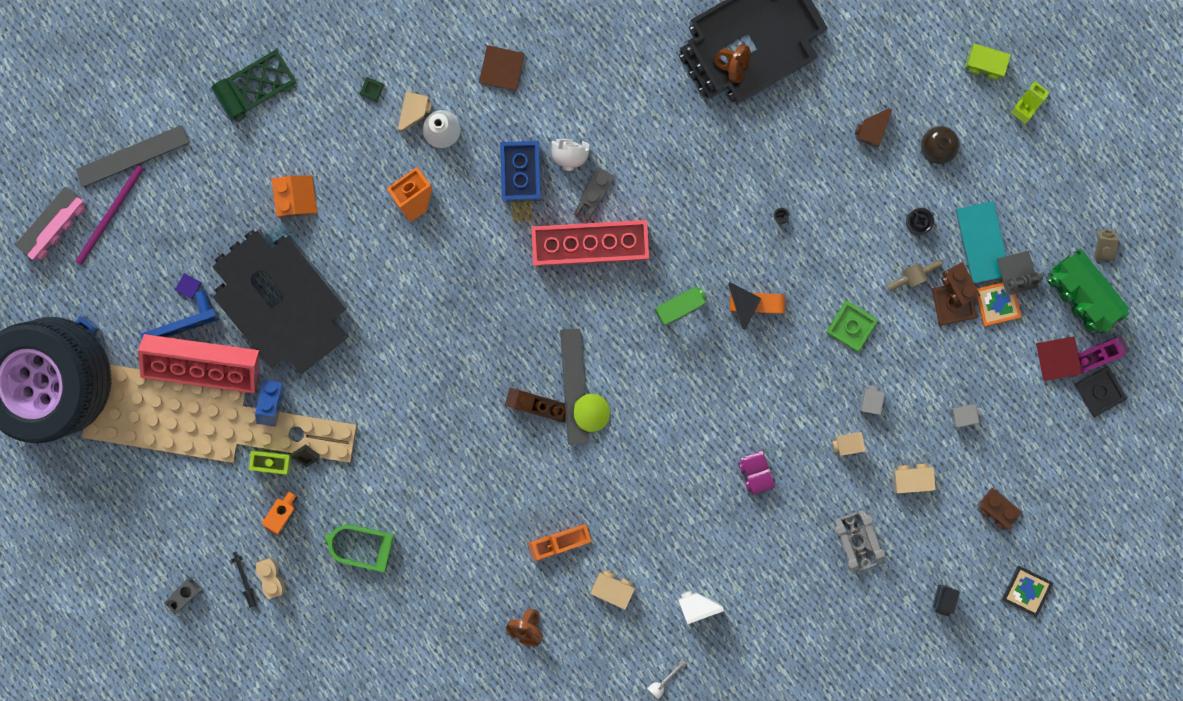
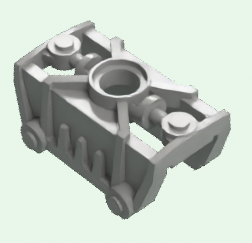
M860 510L835 519L837 525L835 532L842 539L849 559L847 566L850 570H853V573L883 562L885 552L879 547L871 525L873 524V519L870 515ZM857 514L862 524L860 531L858 527L854 526L855 515ZM844 519V521L850 525V535L846 533V529L841 520ZM855 536H860L863 539V543L859 547H855L852 543ZM865 548L872 552L875 563H871L865 557V553H867ZM856 552L858 556H861V568H859L857 560L855 558Z

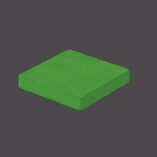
M845 300L826 333L859 353L879 320Z

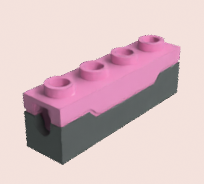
M64 187L15 246L32 260H42L48 254L47 249L50 245H55L61 237L59 235L62 231H67L72 226L74 217L76 215L80 216L84 212L86 202L70 188Z

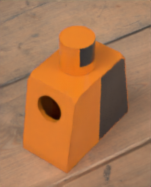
M288 491L283 500L278 498L261 525L280 537L296 511L292 506L298 497ZM282 508L286 509L285 514H283V515L278 514V512L280 511V509H282Z

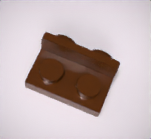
M963 262L941 273L943 276L941 280L946 288L949 287L952 293L950 297L955 305L958 304L961 307L981 296Z
M991 488L977 505L981 508L979 512L987 518L991 516L995 519L994 524L1001 530L1005 528L1011 530L1012 524L1022 513L1021 510L994 488Z

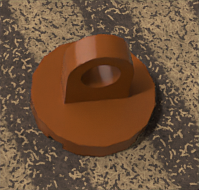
M742 44L735 51L721 49L715 55L714 62L718 68L729 71L728 77L731 82L739 83L745 77L744 69L749 67L751 51L748 46ZM721 55L728 59V63L721 60Z
M527 609L521 620H509L506 626L507 634L511 638L515 639L517 637L520 639V643L527 646H538L544 637L542 632L536 628L539 622V612L535 609Z

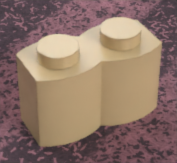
M271 557L257 562L256 572L262 580V590L266 598L272 599L285 593V584L279 576L277 561Z

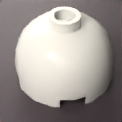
M556 139V142H551L552 158L556 164L563 166V170L573 171L574 167H580L587 160L590 148L588 143L582 141V145L572 142L573 140Z

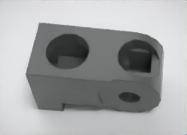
M191 577L164 604L176 614L203 589Z

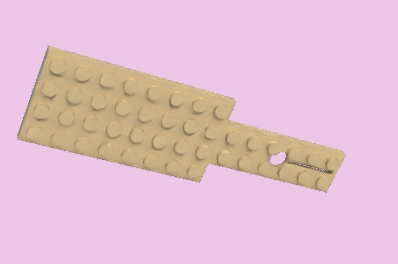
M109 365L112 375L109 399L101 414L93 423L83 429L82 438L231 463L235 461L237 444L293 453L306 444L320 454L319 458L351 463L357 425L283 412L278 414L276 427L256 424V408L244 406L246 392L140 378V369ZM293 427H300L304 432V437L299 442H294L290 439L289 432Z

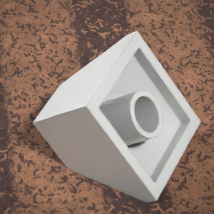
M692 591L682 593V598L678 599L687 624L724 611L720 603L696 592L693 594Z

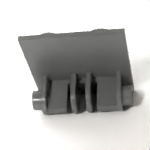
M1029 251L997 259L1007 296L1038 288V284L1043 280V275L1034 271Z

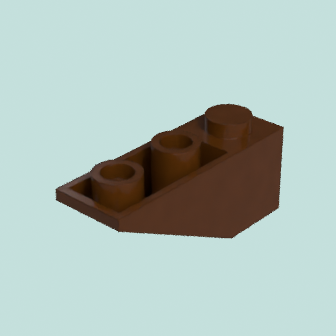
M509 388L505 406L564 423L566 417L565 403Z

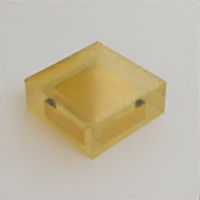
M531 201L512 202L513 221L532 220Z

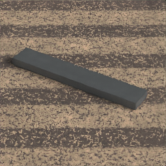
M180 125L75 170L82 187H86L187 145L189 140L183 126Z
M580 329L560 330L567 442L568 445L588 443L587 431L580 429L574 418V404L585 395Z

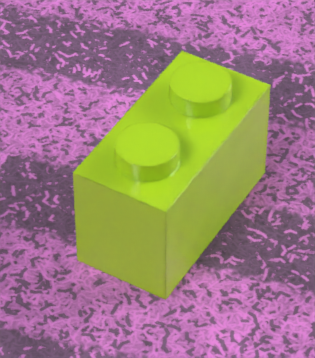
M974 43L970 48L965 68L969 69L968 72L971 74L980 75V73L987 75L988 79L997 81L998 78L1002 79L1005 76L1011 54Z
M251 451L249 470L290 474L292 455Z

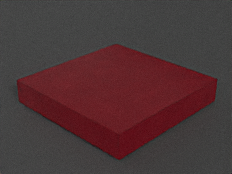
M1075 336L1036 343L1043 381L1082 374Z

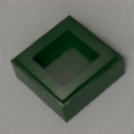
M366 77L360 95L378 102L385 84Z

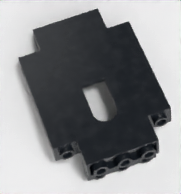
M724 0L690 20L691 26L688 28L693 38L680 48L681 54L678 56L683 65L687 63L690 68L688 73L693 81L697 80L700 86L698 91L703 98L706 96L709 100L728 89L727 95L732 103L736 102L738 105L816 60L818 55L809 41L825 33L828 27L812 0ZM748 33L757 50L751 53L749 67L743 71L745 73L743 80L739 83L731 82L728 77L729 71L718 68L714 62V57L723 47Z
M252 229L244 236L246 238L245 241L241 244L237 241L229 248L231 250L230 253L226 256L222 253L214 260L216 264L212 267L227 285L225 286L222 283L214 290L216 294L212 297L256 350H259L260 356L271 369L287 357L302 375L347 339L348 336L334 319L344 312L348 306L290 235L286 238L282 235L274 242L276 245L274 247L270 242L272 238L268 233L264 234L260 229L255 232ZM257 271L266 272L286 296L274 308H271L252 284V276Z

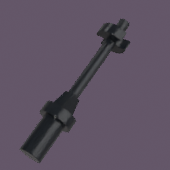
M237 551L233 552L234 558L231 560L232 563L236 562L245 588L242 594L246 596L249 608L256 606L253 596L254 590L253 588L249 589L240 560L243 558L242 556L238 557Z

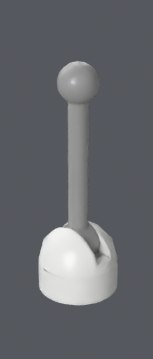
M684 660L679 661V665L661 683L654 682L647 689L659 699L664 693L663 686L681 668L686 666V662Z

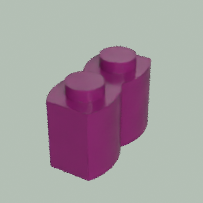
M763 451L740 458L741 462L738 464L741 473H745L748 480L744 482L748 492L752 491L754 495L775 488Z

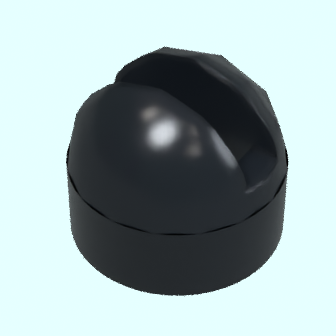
M785 208L776 209L774 212L776 223H786L789 219L788 210ZM786 215L785 218H782V219H779V220L777 219V217H782V216Z

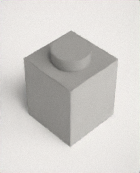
M875 386L863 389L859 411L881 415L885 392H881L880 387Z
M975 404L950 409L954 428L979 423V418H981L980 409Z

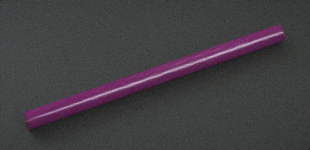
M137 165L75 260L77 263L83 264L144 168Z

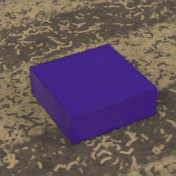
M184 273L175 290L193 299L202 282Z

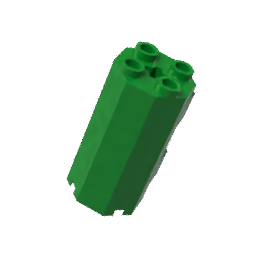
M1081 248L1074 251L1072 257L1070 255L1052 268V271L1048 272L1047 282L1051 287H1056L1060 291L1058 295L1065 303L1068 301L1072 303V313L1077 318L1081 317L1084 321L1083 326L1088 332L1107 333L1115 327L1114 322L1122 321L1130 314L1128 312L1130 308Z

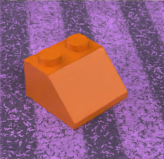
M312 175L271 178L276 217L287 218L317 213Z

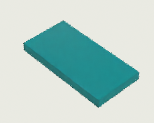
M994 201L956 209L968 268L973 282L979 283L1002 278L997 259L1006 257Z

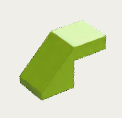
M1034 81L1010 113L1026 124L1050 92Z

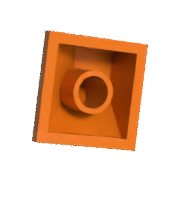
M418 167L386 188L410 222L426 212L432 186Z

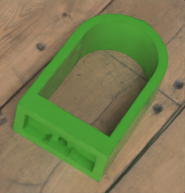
M345 524L336 528L331 534L327 533L324 544L328 545L330 554L338 562L385 573L395 534L354 524ZM343 529H352L382 536L376 565L340 556L334 547V539L338 532Z

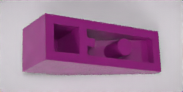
M1118 335L1078 353L1082 373L1125 356L1129 351L1122 336Z

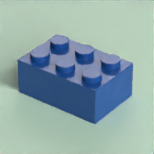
M539 141L500 142L502 201H541Z

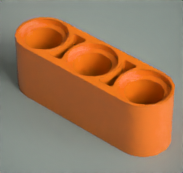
M730 292L729 311L734 312L736 309ZM752 293L761 298L755 312L785 314L786 295Z

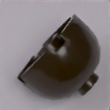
M945 126L931 128L924 134L921 141L923 155L928 161L935 164H946L953 160L958 154L960 147L956 132Z

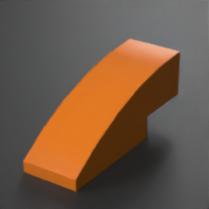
M582 524L527 542L532 560L536 561L592 541L586 524Z

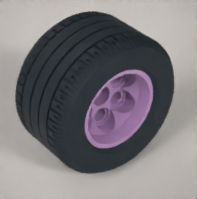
M43 317L17 323L0 331V431L26 443H46L81 431L97 419L109 399L112 375L104 348H102L100 342L97 341V338L88 329L69 319ZM47 395L51 398L50 402L47 399Z

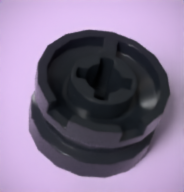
M917 208L908 214L906 226L911 233L923 235L932 229L935 219L930 210ZM918 218H921L923 220L922 225L916 224Z

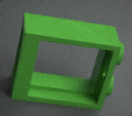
M696 286L663 303L654 310L662 325L665 326L705 304L704 300L707 297L702 288L698 290Z

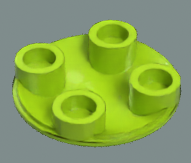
M586 394L575 402L574 418L578 427L588 432H596L606 426L610 418V409L603 397L597 394Z

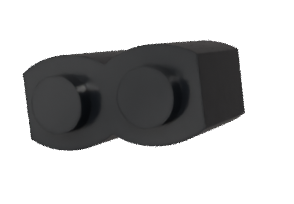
M938 584L932 605L936 609L935 612L950 617V613L955 614L960 591Z

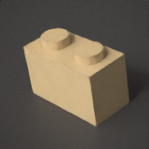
M928 463L916 464L917 468H909V465L897 466V470H893L895 493L936 490L934 467H928Z
M604 570V573L599 571L590 594L622 609H626L635 589L632 586L633 582L624 578L621 581L615 579V574Z

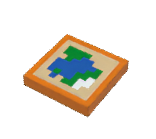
M1003 283L978 288L981 296L977 297L983 326L1022 317L1016 294L1007 296Z

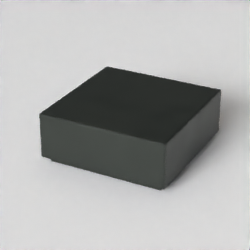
M305 444L294 451L292 457L305 467H308L319 460L320 454Z

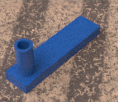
M202 290L194 294L200 311L199 314L149 330L140 335L142 339L144 334L170 337L220 319L218 313L211 309L206 291Z

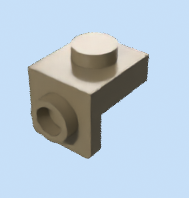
M1108 229L1097 231L1098 241L1095 259L1115 261L1119 243L1116 232Z

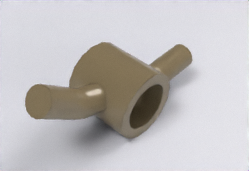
M937 260L923 268L920 263L903 270L904 277L887 284L889 291H892L908 283L910 288L927 281L926 274L942 267V263L940 260Z

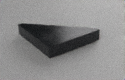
M729 282L728 286L741 327L745 330L761 298Z

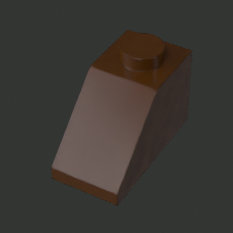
M888 108L865 119L862 124L858 123L854 133L857 135L856 140L878 148L892 109Z

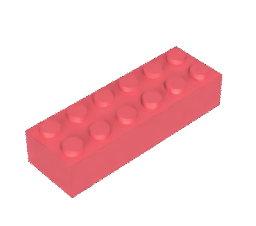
M647 220L531 227L534 267L649 260Z
M145 334L138 349L140 378L255 394L260 376L259 350Z

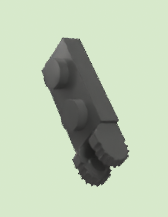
M597 167L573 215L578 216L582 211L583 205L586 204L591 207L584 217V221L588 222L615 176Z

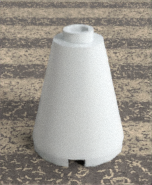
M438 110L426 117L422 130L424 138L430 145L437 148H446L457 141L461 128L454 114L449 111Z

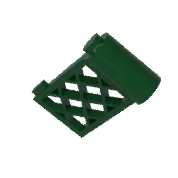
M276 49L230 77L218 81L211 87V90L229 119L239 122L246 117L245 114L249 110L283 90L287 93L295 88L294 83L297 81ZM275 55L279 60L278 69L267 66L268 60ZM253 68H263L261 78L251 76ZM266 69L277 72L275 81L264 79ZM279 72L287 74L291 80L285 84L278 83ZM238 77L247 78L245 88L236 86L233 80ZM250 79L260 81L258 91L247 89ZM263 82L273 84L272 92L268 94L261 92ZM246 92L257 94L255 102L247 104L245 101Z

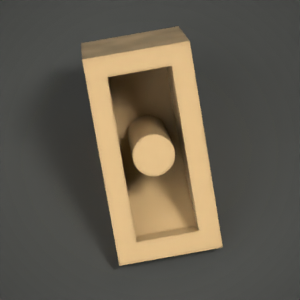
M410 92L405 93L398 126L400 132L406 131L426 118L427 113L430 114L432 102H429L428 96Z
M862 432L835 436V441H832L834 452H838L839 456L866 451Z

